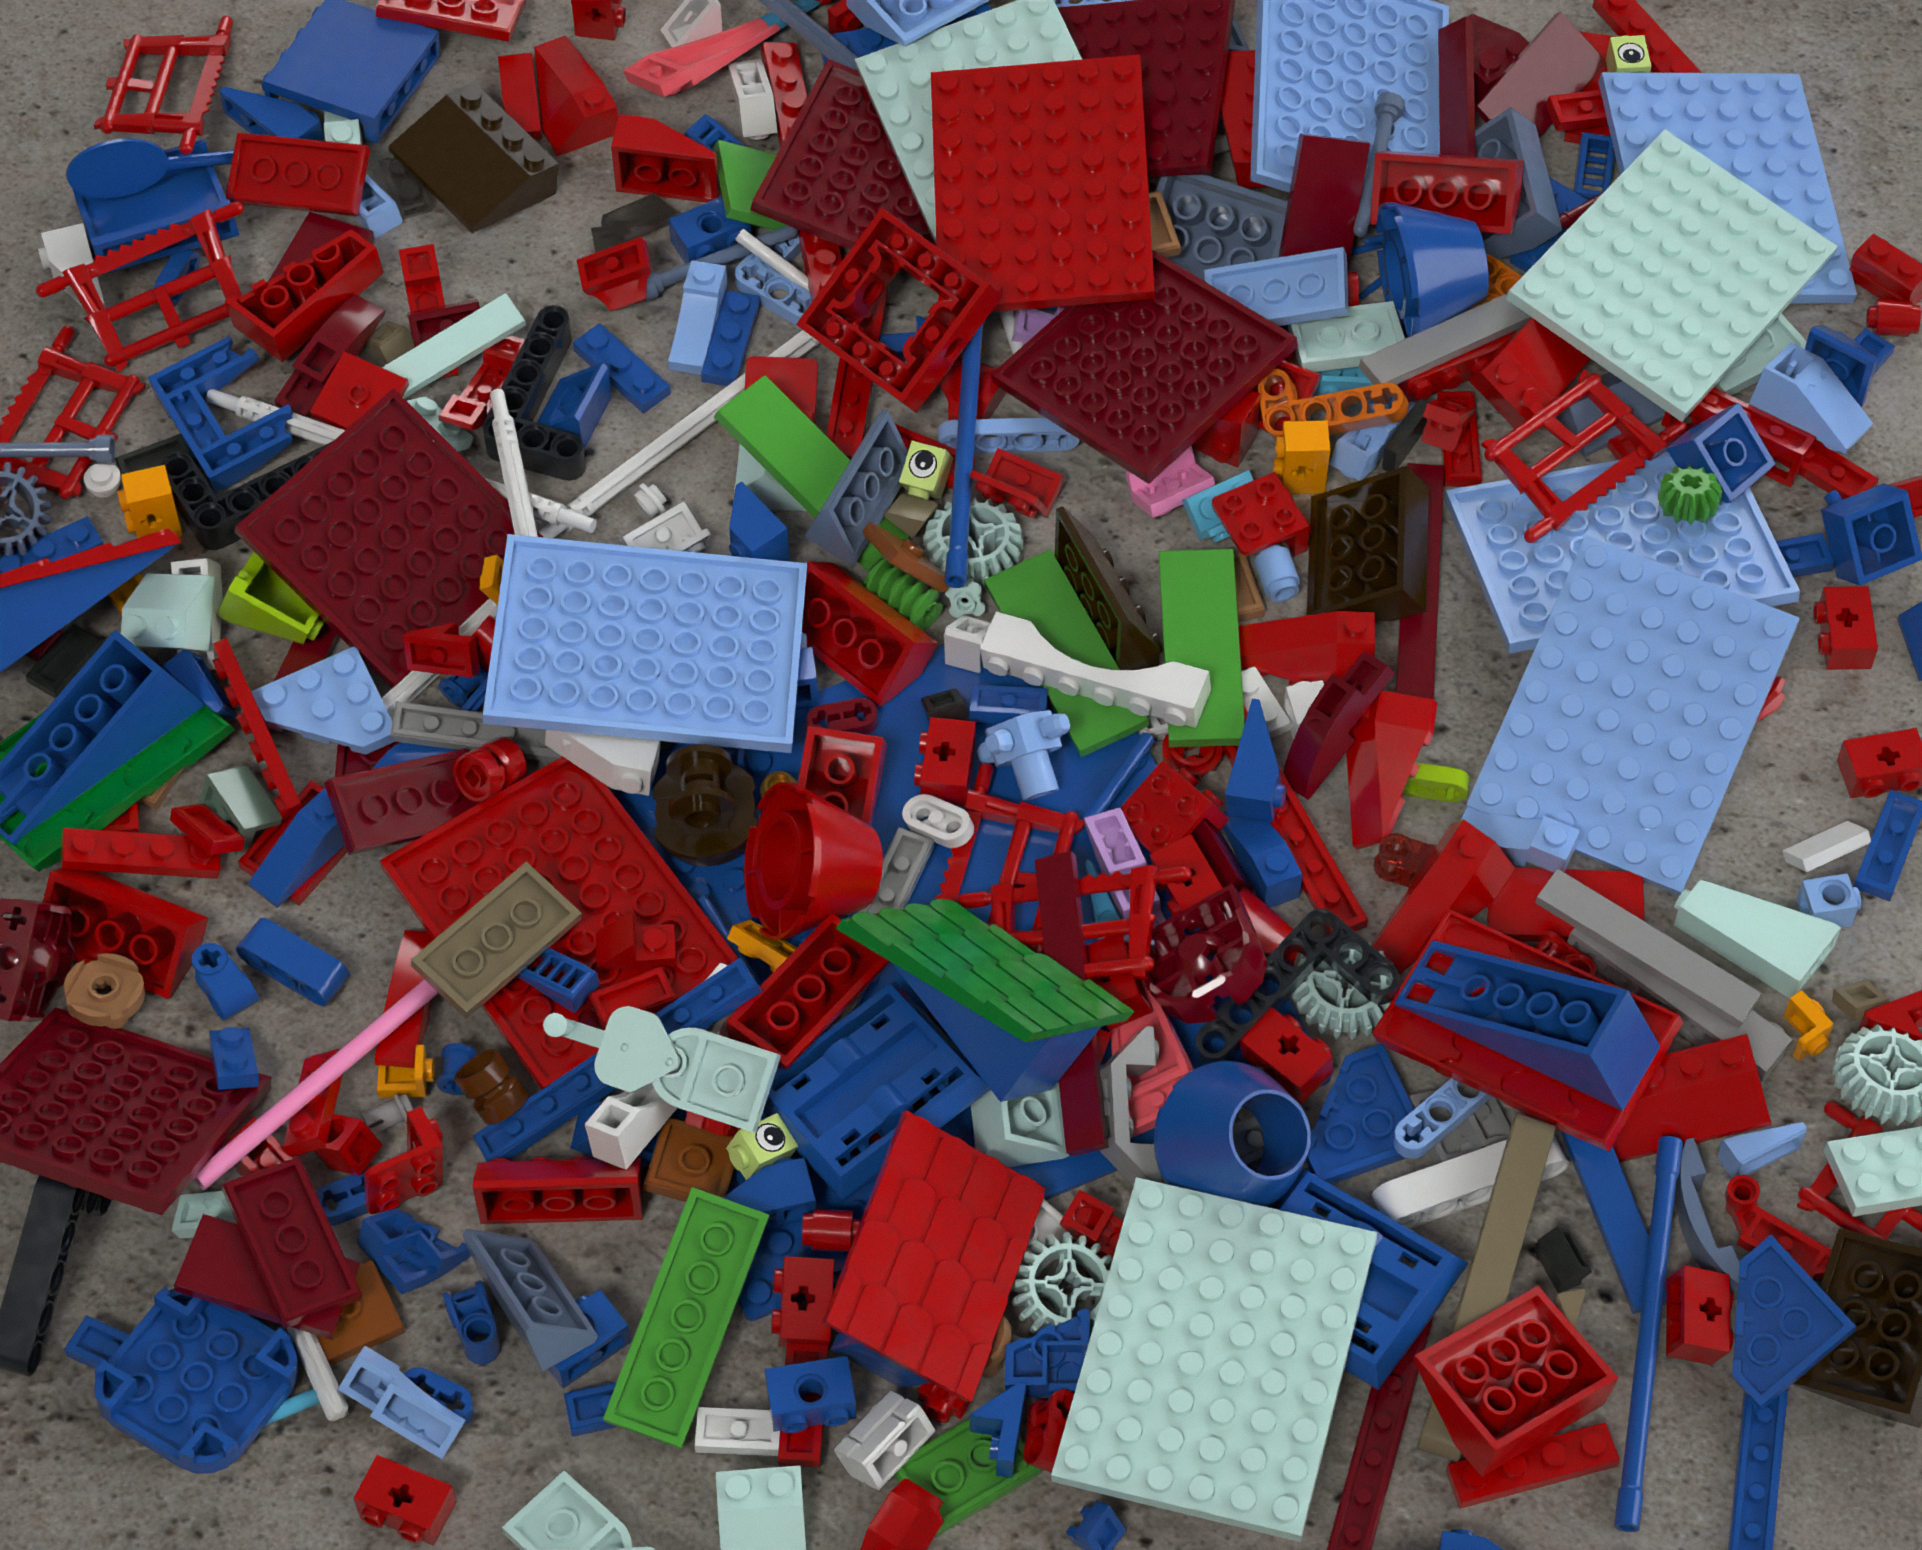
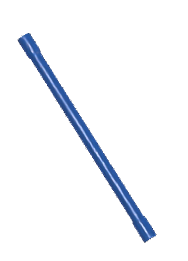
M983 324L964 348L962 358L949 551L946 554L945 584L952 588H961L967 584L969 560L967 547L972 479L969 478L971 470H973Z
M1673 1136L1660 1137L1657 1147L1656 1183L1621 1487L1617 1495L1614 1527L1624 1532H1637L1640 1530L1643 1503L1642 1484L1676 1181L1680 1173L1683 1141Z

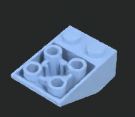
M1792 342L1764 367L1749 404L1816 436V439L1823 442V445L1828 449L1840 451L1844 454L1873 425V422L1824 359Z

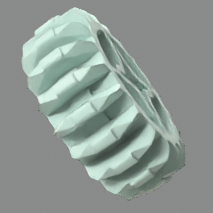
M976 495L970 504L967 581L981 583L986 589L984 579L1002 572L1013 565H1017L1020 561V553L1023 549L1022 529L1020 524L1016 523L1014 513H1006L1004 504L993 507L991 498L985 503H981ZM948 501L944 506V511L936 509L933 519L928 520L926 532L923 536L925 555L944 574L946 554L949 551L952 503Z
M1349 949L1344 951L1340 958L1347 964H1354L1360 961L1362 955L1356 950ZM1301 959L1297 966L1302 965L1306 959ZM1322 961L1292 993V998L1297 1002L1298 1014H1306L1305 1021L1308 1026L1319 1023L1318 1031L1320 1035L1330 1029L1333 1030V1036L1336 1040L1341 1036V1032L1348 1033L1351 1040L1356 1038L1357 1031H1361L1368 1037L1372 1032V1026H1377L1390 1003L1383 1005L1375 1004L1369 1001L1350 983H1348L1346 997L1343 998L1342 992L1345 979L1326 962ZM1378 975L1372 978L1370 984L1375 989L1384 990L1390 987L1392 981L1385 975Z
M1878 1024L1871 1031L1862 1027L1857 1034L1851 1033L1843 1045L1839 1047L1833 1064L1834 1087L1841 1089V1100H1851L1852 1111L1857 1109L1863 1110L1865 1112V1119L1872 1115L1879 1118L1881 1125L1888 1119H1891L1896 1126L1904 1120L1912 1124L1919 1116L1922 1117V1040L1914 1041L1909 1038L1908 1033L1899 1034L1895 1028L1884 1031Z
M1065 1232L1061 1236L1060 1243L1054 1234H1049L1045 1238V1245L1039 1240H1035L1031 1244L1032 1252L1025 1251L1022 1264L1019 1265L1020 1267L1016 1275L1019 1279L1014 1280L1011 1288L1012 1291L1021 1294L1013 1298L1012 1306L1025 1307L1019 1315L1020 1321H1026L1030 1317L1035 1321L1030 1328L1031 1333H1036L1041 1327L1044 1328L1050 1324L1056 1327L1072 1319L1075 1302L1077 1300H1086L1088 1296L1096 1297L1094 1307L1090 1312L1092 1334L1110 1271L1106 1267L1112 1261L1110 1255H1106L1102 1259L1096 1255L1100 1251V1244L1095 1243L1091 1249L1086 1248L1087 1240L1085 1235H1081L1076 1243L1073 1244L1070 1233ZM1059 1259V1266L1056 1268L1055 1276H1045L1043 1280L1035 1279L1037 1268L1041 1264L1049 1260ZM1076 1263L1081 1265L1091 1278L1080 1275L1076 1269ZM1063 1279L1064 1282L1069 1284L1068 1287L1071 1286L1073 1288L1068 1297L1062 1293L1063 1289L1059 1290L1058 1288ZM1039 1298L1051 1301L1055 1307V1314L1049 1311Z

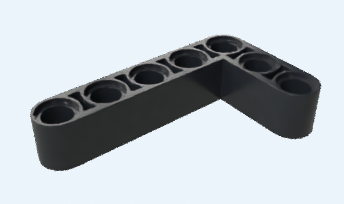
M550 305L541 309L537 314L501 390L505 393L508 413L514 419L523 468L561 480L571 481L581 477L586 469L582 440L573 433L533 422L572 341L568 312L561 306ZM491 407L483 424V434L487 455L491 459L500 462L492 421L495 417Z
M330 443L216 497L188 454L183 452L169 453L162 459L160 466L165 465L176 507L198 542L205 549L219 550L241 540L234 532L235 527Z
M1327 909L1313 910L1266 958L1267 966L1263 982H1275L1279 986L1277 992L1266 996L1256 990L1248 1001L1239 1006L1230 997L1216 1012L1218 1018L1206 1022L1196 1035L1199 1059L1205 1065L1214 1062L1230 1061L1241 1049L1240 1040L1272 1007L1277 1010L1322 961L1326 962L1369 1001L1381 1005L1390 1003L1399 990L1398 971L1390 961L1333 912ZM1318 924H1326L1333 930L1325 938H1317L1310 932ZM1353 949L1360 952L1362 958L1357 963L1347 964L1342 961L1340 956L1344 951ZM1293 952L1301 953L1306 958L1304 963L1297 967L1287 965L1284 959ZM1385 975L1390 978L1392 984L1387 989L1378 990L1372 987L1370 981L1375 976ZM1244 1009L1252 1014V1018L1246 1024L1240 1025L1232 1022L1230 1019L1231 1015L1236 1010ZM1212 1038H1219L1224 1041L1225 1047L1219 1053H1209L1203 1048L1206 1041Z
M39 1175L33 1190L0 1309V1369L28 1377L32 1376L36 1371L42 1356L80 1216H102L107 1212L112 1200Z

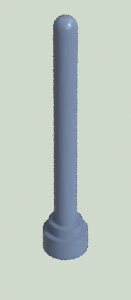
M1393 92L1379 94L1374 108L1379 122L1361 194L1359 211L1353 228L1354 234L1358 237H1363L1367 234L1371 218L1375 153L1386 151L1392 124L1402 116L1404 99Z
M785 225L755 238L767 247L794 238L798 234V229ZM738 243L694 261L723 265L752 254V252ZM691 262L660 274L657 271L650 273L647 279L646 299L644 301L647 302L659 297L658 293L664 291L663 287L686 279Z
M97 435L96 438H90L89 442L0 443V458L89 457L90 460H96L97 464H113L115 461V440L113 435Z

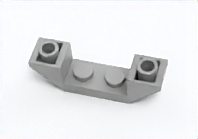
M1146 1026L1132 1035L1100 1069L1109 1148L1102 1149L1100 1152L1133 1186L1136 1177L1163 1183V1178L1155 1158L1154 1144L1130 1143L1134 1124L1128 1112V1100L1131 1096L1132 1087L1131 1080L1127 1075H1142L1156 1066L1159 1057V1044L1154 1039V1027Z

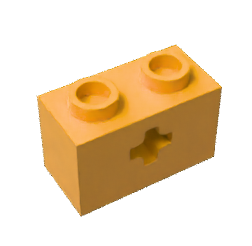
M1328 421L1283 422L1282 436H1276L1275 438L1276 458H1273V472L1276 473L1283 486L1291 494H1320L1325 492L1330 457Z
M165 465L121 474L124 489L118 490L117 493L128 533L136 532L137 538L169 528L172 532H175L178 538L183 537Z

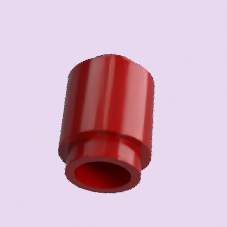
M1876 299L1874 306H1868L1866 326L1872 328L1874 334L1909 337L1910 334H1918L1921 322L1920 305H1912L1911 301Z
M814 1209L813 1213H803L802 1246H812V1250L849 1252L861 1219H853L852 1210Z

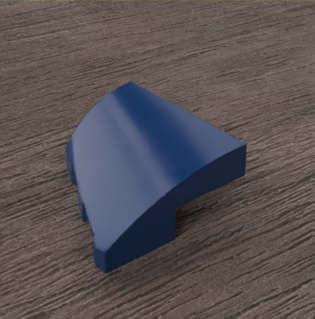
M398 1208L363 1218L357 1239V1244L401 1294L413 1291L440 1278L463 1263L471 1255L464 1242L457 1248L438 1238L440 1230L429 1224L417 1222L411 1215Z
M1090 1309L1078 1311L1077 1317L1056 1327L1050 1324L1040 1329L1032 1338H1021L1006 1345V1390L1017 1383L1026 1384V1397H1050L1054 1392L1061 1389L1075 1393L1091 1337Z

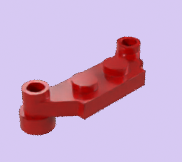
M1747 1175L1733 1177L1725 1191V1209L1732 1217L1740 1236L1737 1245L1751 1252L1767 1237L1772 1235L1814 1281L1823 1280L1832 1249L1761 1209L1757 1204L1760 1187L1755 1179Z

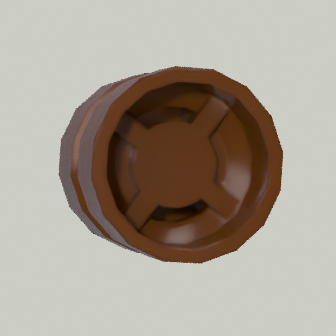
M489 1049L477 1054L462 1065L454 1076V1081L466 1098L475 1099L473 1107L487 1125L497 1124L507 1119L519 1110L528 1098L527 1091L517 1077H508L509 1066L497 1049Z

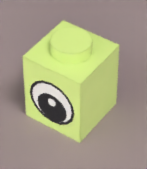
M1645 36L1610 37L1605 60L1608 72L1650 73L1651 62Z
M911 441L899 483L908 491L907 495L925 500H929V497L941 499L953 457L946 449Z
M776 1113L760 1120L756 1133L740 1129L726 1149L729 1152L732 1165L737 1170H740L745 1180H747L764 1166L773 1165L774 1162L782 1158H790L798 1148V1144L779 1114Z

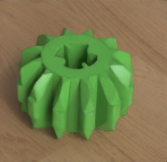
M1690 464L1686 469L1674 466L1671 473L1664 474L1660 489H1658L1657 498L1659 506L1663 509L1664 516H1673L1675 523L1681 520L1687 521L1691 526L1695 520L1706 523L1708 517L1716 515L1722 497L1721 484L1716 479V474H1706L1705 467L1697 470L1692 469Z

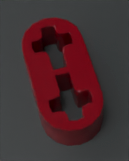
M854 698L820 705L813 708L806 717L807 728L808 726L821 728L819 721L825 720L827 725H829L827 729L865 735L871 734L878 725L877 708L871 700L866 698ZM863 713L866 720L859 721L855 714Z

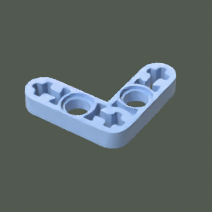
M798 234L794 238L769 247L773 251L780 252L782 254L781 257L789 263L801 253ZM753 253L747 255L735 269V283L741 293L759 295L762 306L794 325L804 314L801 313V309L806 311L812 303L808 290L781 275ZM779 289L786 291L788 295L783 299H774L770 296V293Z

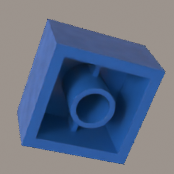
M1883 483L1844 500L1836 490L1825 496L1824 499L1829 506L1822 508L1821 513L1837 578L1860 586L1922 560L1921 548L1907 490Z

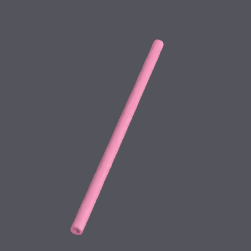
M425 979L215 1154L193 1179L194 1182L202 1190H206L428 1003L438 992Z

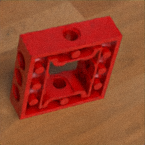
M881 207L796 325L917 414L1000 301L1002 295L986 281ZM900 268L945 299L931 306L928 310L930 315L914 337L909 336L903 346V355L907 361L859 326Z

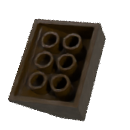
M475 82L446 94L389 145L388 151L471 233L556 194L559 163Z
M1407 466L1311 496V534L1309 538L1306 616L1334 611L1375 612V621H1395L1426 611L1429 487Z
M1063 506L1056 508L1054 556L1120 670H1139L1159 666V656L1163 652L1161 641L1155 632L1150 633L1146 626V617L1139 604L1134 605L1125 578L1123 576L1118 577L1114 571V563L1110 552L1106 548L1102 549L1095 536Z
M1839 1228L1820 1288L1855 1324L1856 1331L1792 1385L1872 1415L1921 1428L1922 1248Z

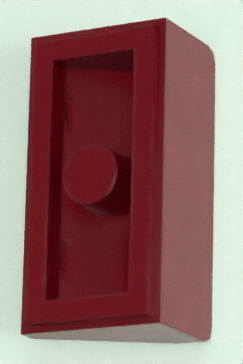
M473 299L408 312L414 348L480 309L478 300Z
M1203 819L1192 831L1191 835L1221 886L1224 888L1232 883L1238 892H1240L1242 887L1252 892L1255 888L1222 833L1209 821Z

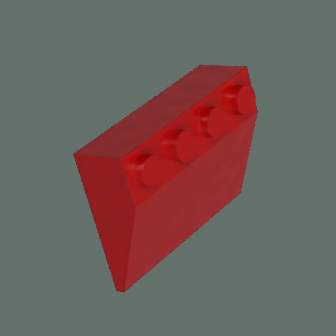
M1539 1286L1534 1287L1428 1347L1413 1358L1455 1446L1481 1477L1603 1406L1618 1380L1616 1374Z

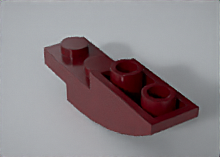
M356 294L345 301L315 333L292 364L294 372L275 398L276 406L282 408L289 404L293 413L310 418V410L342 353L345 351L357 357L386 314L385 310Z
M1363 651L1342 679L1332 673L1309 707L1292 742L1283 770V774L1293 791L1306 800L1311 798L1355 742L1348 733L1395 674L1389 666Z

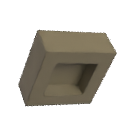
M1865 979L1833 989L1832 1003L1854 1021L1862 1020L1865 1011L1889 1003V998Z

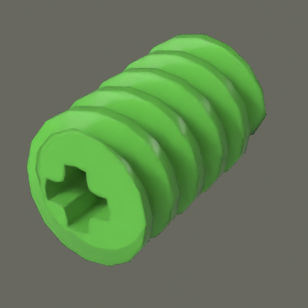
M885 557L870 570L863 582L864 587L923 632L930 628L941 615L943 603H936L939 591L934 588L928 590L929 585L922 581L917 582V578L908 573L906 574L903 570L890 564Z

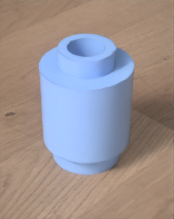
M1273 545L1261 550L1254 559V564L1265 594L1270 596L1273 602H1283L1295 597L1299 593L1298 585L1300 580L1289 549Z

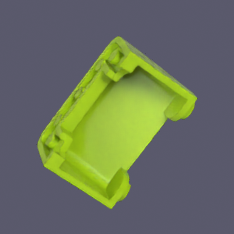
M254 551L244 568L240 570L238 576L234 578L217 613L218 617L231 624L304 644L307 638L314 641L324 624V621L319 619V614L312 610Z

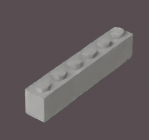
M1574 928L1569 935L1567 943L1594 961L1596 974L1601 978L1679 1014L1683 1021L1679 1033L1697 1046L1748 1034L1761 1085L1785 1056L1793 1038L1788 1036L1781 1026L1774 1022H1768L1754 1012L1753 1009L1741 1027L1738 1028L1580 930Z

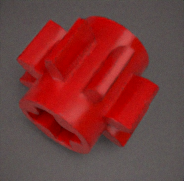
M933 1383L922 1384L917 1391L920 1394L917 1399L923 1402L921 1408L925 1414L940 1423H948L952 1415L961 1419L970 1403Z

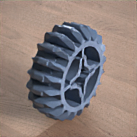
M6 462L2 471H0V486H6L4 492L0 494V506H2L6 498H8V502L5 506V514L3 518H0V529L8 527L14 530L20 528L24 531L13 537L0 538V551L3 552V555L12 556L13 549H18L19 553L24 555L27 553L25 544L29 543L33 546L34 543L38 542L36 537H43L47 534L46 528L42 525L51 522L52 517L44 513V511L50 509L51 502L39 500L46 494L47 490L45 487H39L34 490L33 486L38 480L35 475L26 481L23 478L25 474L24 467H20L17 473L14 474L10 472L11 463ZM17 492L28 504L30 519L25 517V512L18 509L15 505L14 498Z

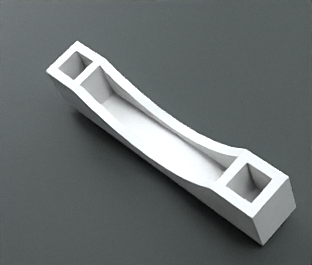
M1000 612L995 613L980 647L983 667L993 674L1018 677L1034 686L1046 685L1057 688L1060 692L1069 696H1076L1078 694L1092 698L1104 706L1116 705L1127 708L1139 716L1152 715L1162 718L1175 726L1187 725L1196 728L1211 692L1210 675L1207 670L1175 661L1139 670H1109L1089 666L1071 659L1055 649L1040 635L1031 621Z
M719 963V965L714 969V971L709 975L708 978H710L711 976H713L714 974H716L728 965ZM737 1009L705 1030L729 1038L726 1020ZM652 1083L635 1092L625 1091L618 1095L608 1096L585 1123L593 1157L627 1170L675 1112L677 1107L664 1101L658 1095Z

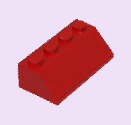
M1398 151L1376 152L1370 224L1376 225L1378 209L1382 203L1394 202L1474 221L1480 232L1512 234L1521 197L1523 160Z
M808 561L802 633H805L807 636V648L812 647L813 655L877 705L884 706L922 674L938 642L836 564Z
M59 868L50 872L43 901L66 906L71 910L72 915L69 916L71 921L70 941L75 948L73 961L79 963L85 959V964L90 961L98 960L97 955L105 953L124 956L132 960L138 967V971L143 977L145 990L166 999L172 998L192 966V955L202 945L208 917L94 871Z
M831 913L759 986L762 992L741 1005L726 1020L728 1037L780 1054L781 1058L777 1069L787 1070L877 977L890 961L835 929L841 922V919Z
M1748 1034L1665 1054L1639 1101L1636 1102V1106L1623 1129L1617 1135L1613 1149L1619 1163L1657 1154L1658 1139L1663 1136H1673L1683 1141L1682 1147H1684L1686 1139L1694 1138L1697 1144L1772 1125Z
M577 1156L570 1160H551L545 1157H537L530 1161L513 1162L508 1159L497 1158L489 1162H478L473 1178V1193L480 1224L643 1220V1171L641 1158H636L627 1170L600 1159H591L586 1156Z

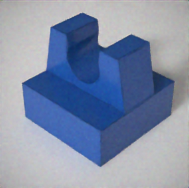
M1096 1501L1093 1507H1083L1080 1511L1084 1518L1078 1528L1070 1526L1066 1534L1074 1544L1083 1550H1113L1126 1532V1529L1110 1505Z

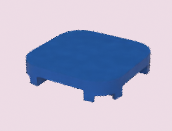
M164 1287L154 1296L155 1305L108 1361L101 1359L95 1370L94 1393L96 1403L102 1417L113 1427L176 1466L195 1474L215 1473L228 1468L241 1457L291 1394L298 1379L297 1354L291 1342V1336L281 1327L274 1331L244 1312L174 1291V1289L168 1290L167 1287Z

